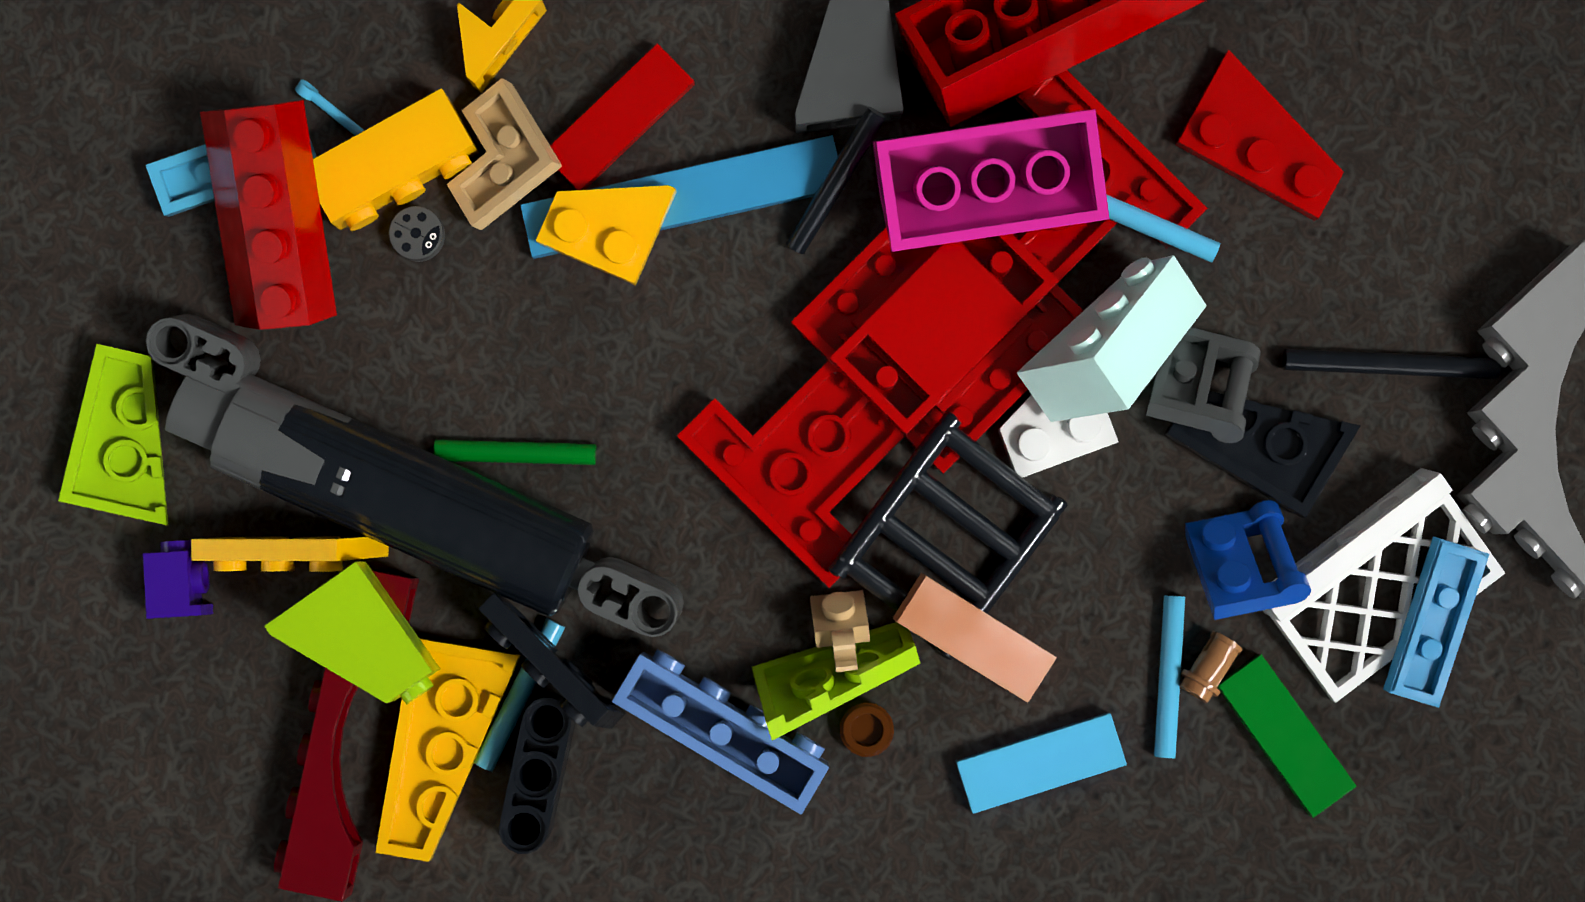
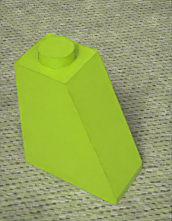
M366 562L353 563L264 626L272 637L386 704L396 701L400 697L406 705L414 701L434 686L428 677L440 670L436 661Z

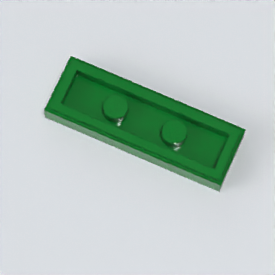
M1262 654L1255 655L1222 679L1217 689L1310 817H1316L1357 787Z

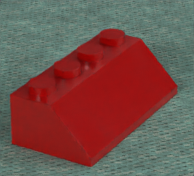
M304 100L200 112L235 325L258 330L309 326L336 316L337 311Z

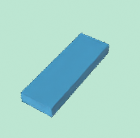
M1433 536L1383 690L1439 708L1490 554Z

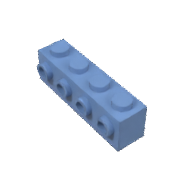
M659 649L656 650L653 657L645 652L639 655L612 700L613 703L802 815L829 769V762L821 758L825 750L824 747L798 732L793 740L782 735L772 741L764 713L761 709L750 704L747 711L744 712L727 702L732 694L730 691L706 677H703L700 684H697L680 674L685 665Z

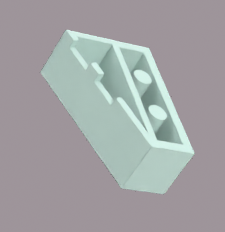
M1174 255L1150 260L1147 257L1138 259L1127 266L1116 282L1016 373L1050 422L1127 410L1207 305Z

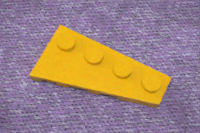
M419 638L440 667V670L428 677L434 685L431 689L407 705L403 699L401 700L375 853L427 862L433 858L476 756L521 657L520 654Z

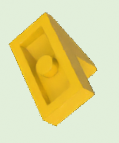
M502 0L493 14V19L496 22L492 27L483 22L462 4L457 3L466 77L475 89L481 93L545 14L547 10L542 0Z

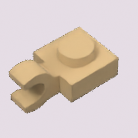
M863 590L810 596L816 648L833 646L836 672L858 670L855 643L870 642Z

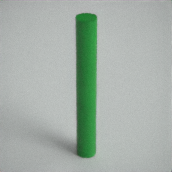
M435 440L434 455L455 462L596 465V444Z

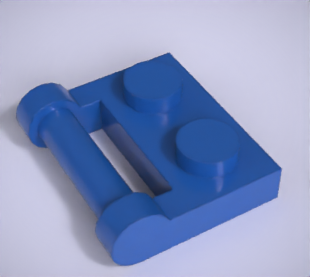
M1271 500L1262 501L1255 504L1249 511L1185 523L1186 540L1214 620L1302 602L1310 595L1311 587L1306 574L1298 571L1281 525L1284 522V517L1277 502ZM1262 535L1278 578L1276 581L1263 583L1247 537Z

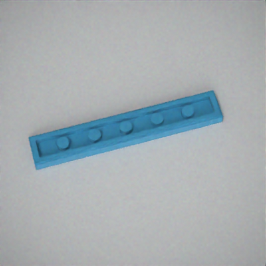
M831 135L593 189L664 185L676 188L677 192L662 224L661 231L814 197L838 156L834 138ZM554 197L521 205L533 259L559 253L536 242Z

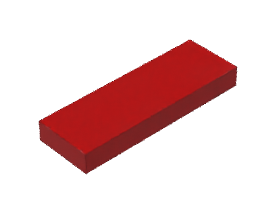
M657 43L550 145L562 164L558 171L576 190H586L695 85V81Z

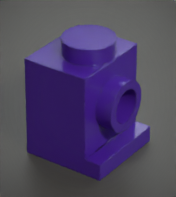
M191 540L160 542L159 553H143L146 619L213 614V604H202V593H207L209 590L208 565L206 561H191Z

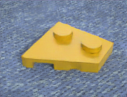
M664 185L557 191L536 242L636 286L675 197L676 188Z

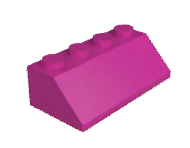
M1096 109L872 141L880 198L891 252L1110 219Z

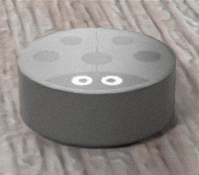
M413 206L403 209L393 218L389 229V238L393 248L401 256L410 261L423 262L433 258L440 252L445 241V229L441 220L432 211L424 207Z

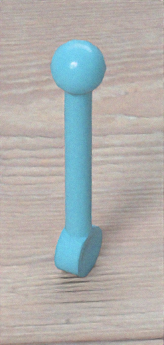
M301 79L295 87V91L301 97L315 103L354 136L365 131L318 93L319 91L306 80Z

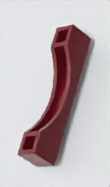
M371 569L410 624L419 578ZM325 668L323 680H316L311 690L308 709L309 712L315 713L311 734L305 733L300 742L297 765L304 766L300 787L294 786L289 794L285 816L287 819L292 820L288 841L282 840L279 844L274 862V872L281 873L278 889L343 902L352 895L363 840L351 818L344 794L340 760L344 725L353 697L359 687Z

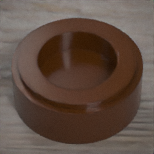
M861 702L850 707L843 715L840 723V734L844 745L852 753L862 757H872L888 748L893 739L894 725L889 713L883 707L872 702Z

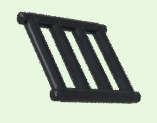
M946 411L939 422L933 426L828 567V570L837 577L840 576L842 579H845L848 575L896 612L908 593L861 559L880 533L884 534L970 599L971 604L988 614L1068 506L1067 502L1061 497H1056L1052 494L1048 498L958 427L961 425V422L950 411ZM946 446L1035 514L1017 540L927 473V470ZM913 489L1003 557L984 583L894 516ZM936 647L944 658L952 660L953 657Z

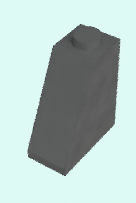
M830 0L796 108V134L857 126L867 107H872L886 117L884 122L901 120L903 104L889 0Z

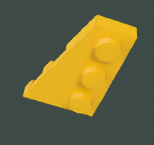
M287 536L191 539V561H213V571L247 570V561H261V571L267 572L294 571V561H309L310 572L343 571V561L388 557L389 546L366 536L341 538V536L293 537V539H289Z

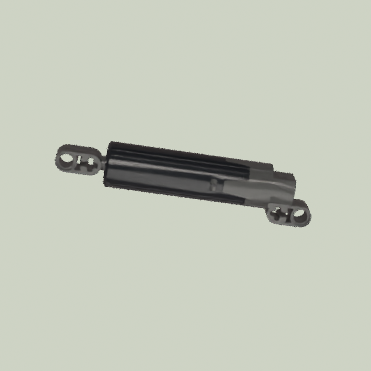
M191 314L160 319L147 332L146 346L152 359L160 365L186 376L170 406L165 431L211 450L210 467L548 617L560 611L572 588L578 591L581 603L592 613L649 637L662 636L669 632L681 615L684 605L683 595L677 585L671 581L618 558H601L595 563L585 559L590 547V540L594 534L592 523L256 377L261 358L259 350L248 338ZM175 326L183 330L187 336L188 344L184 354L175 350L171 343V332ZM230 352L229 362L236 365V369L228 372V362L215 355ZM206 353L212 355V356L203 358ZM604 575L613 579L611 583L613 591L609 596L600 592L602 584L599 581ZM635 586L639 588V591L628 607L623 603L629 597L627 593ZM657 596L665 600L669 606V616L663 619H656L648 615L643 605L644 598Z

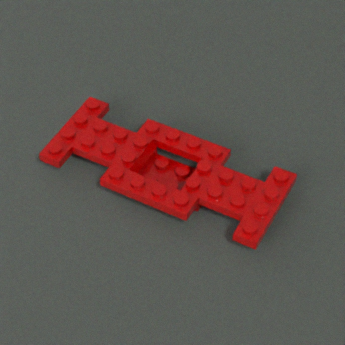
M1068 70L1021 92L1017 96L1016 101L1033 117L1096 109L1107 195L1187 229L1208 209ZM1108 219L891 252L887 228H885L791 321V325L827 362L754 435L714 398L677 437L830 588L840 576L833 575L828 570V567L852 535L830 511L904 437L917 449L946 411L952 412L961 422V425L958 427L977 441L1028 390L1016 372L1083 312L1057 283L1117 222ZM1159 241L1166 249L1171 246L1162 241ZM946 446L932 465L941 474H944L960 456Z

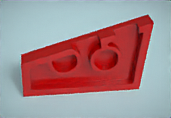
M1229 49L1223 56L1175 144L1179 148L1313 221H1316L1321 216L1344 173Z

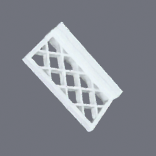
M1420 468L1295 564L1298 571L1306 574L1311 587L1310 595L1302 602L1263 610L1265 614L1272 618L1330 700L1335 703L1393 660L1411 605L1414 583H1418L1420 576H1415L1420 545L1430 547L1432 541L1422 539L1425 517L1441 506L1450 519L1447 541L1458 544L1460 534L1467 543V545H1460L1490 554L1476 595L1505 574L1449 494L1453 490L1441 473ZM1411 528L1410 537L1401 536ZM1392 542L1409 544L1404 574L1379 571L1382 550ZM1369 560L1368 569L1359 568ZM1350 574L1366 576L1362 606L1336 603L1339 584ZM1378 578L1403 581L1398 611L1373 608ZM1327 592L1325 601H1317ZM1307 607L1324 609L1319 639L1300 636L1290 620ZM1335 611L1360 614L1355 643L1330 640ZM1372 615L1396 619L1393 640L1384 647L1367 645ZM1307 645L1318 646L1316 657ZM1329 648L1354 651L1351 672L1334 683L1325 671ZM1365 653L1373 654L1364 661Z

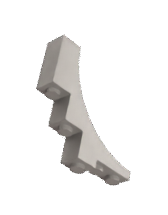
M1585 240L1566 248L1477 330L1486 341L1482 346L1487 355L1496 360L1501 367L1505 368L1509 365L1513 371L1467 412L1476 423L1472 430L1479 440L1490 449L1496 450L1499 448L1503 453L1457 494V497L1466 505L1462 510L1463 514L1480 532L1485 534L1489 530L1493 535L1509 534L1516 528L1518 532L1514 535L1517 543L1532 557L1538 559L1542 556L1555 570L1551 575L1554 583L1573 599L1577 596L1585 599V543L1569 513L1559 476L1555 428L1561 385L1574 346L1585 329Z

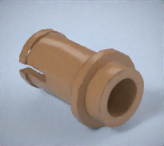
M1212 631L1210 639L1189 671L1185 669L1182 671L1181 675L1184 677V680L1180 687L1205 703L1209 702L1212 695L1218 697L1220 691L1217 689L1218 685L1237 655L1243 649L1228 637Z

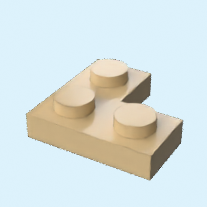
M503 78L462 110L486 153L447 183L448 188L471 226L480 230L487 227L562 167L561 162L513 84Z

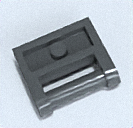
M1190 327L1156 372L1146 416L1211 432L1214 438L1224 443L1240 441L1244 436L1246 419L1242 414L1251 373L1258 368L1261 356L1260 349L1248 341ZM1216 361L1224 362L1230 368L1222 407L1206 404Z

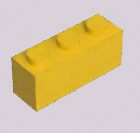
M441 88L314 158L313 163L319 202L330 223L340 230L348 226L350 231H355L375 221L379 217L376 210L395 200L397 205H403L416 199L426 191L423 184L442 174L444 179H450L459 175L472 164L470 158L479 154V151L449 97Z

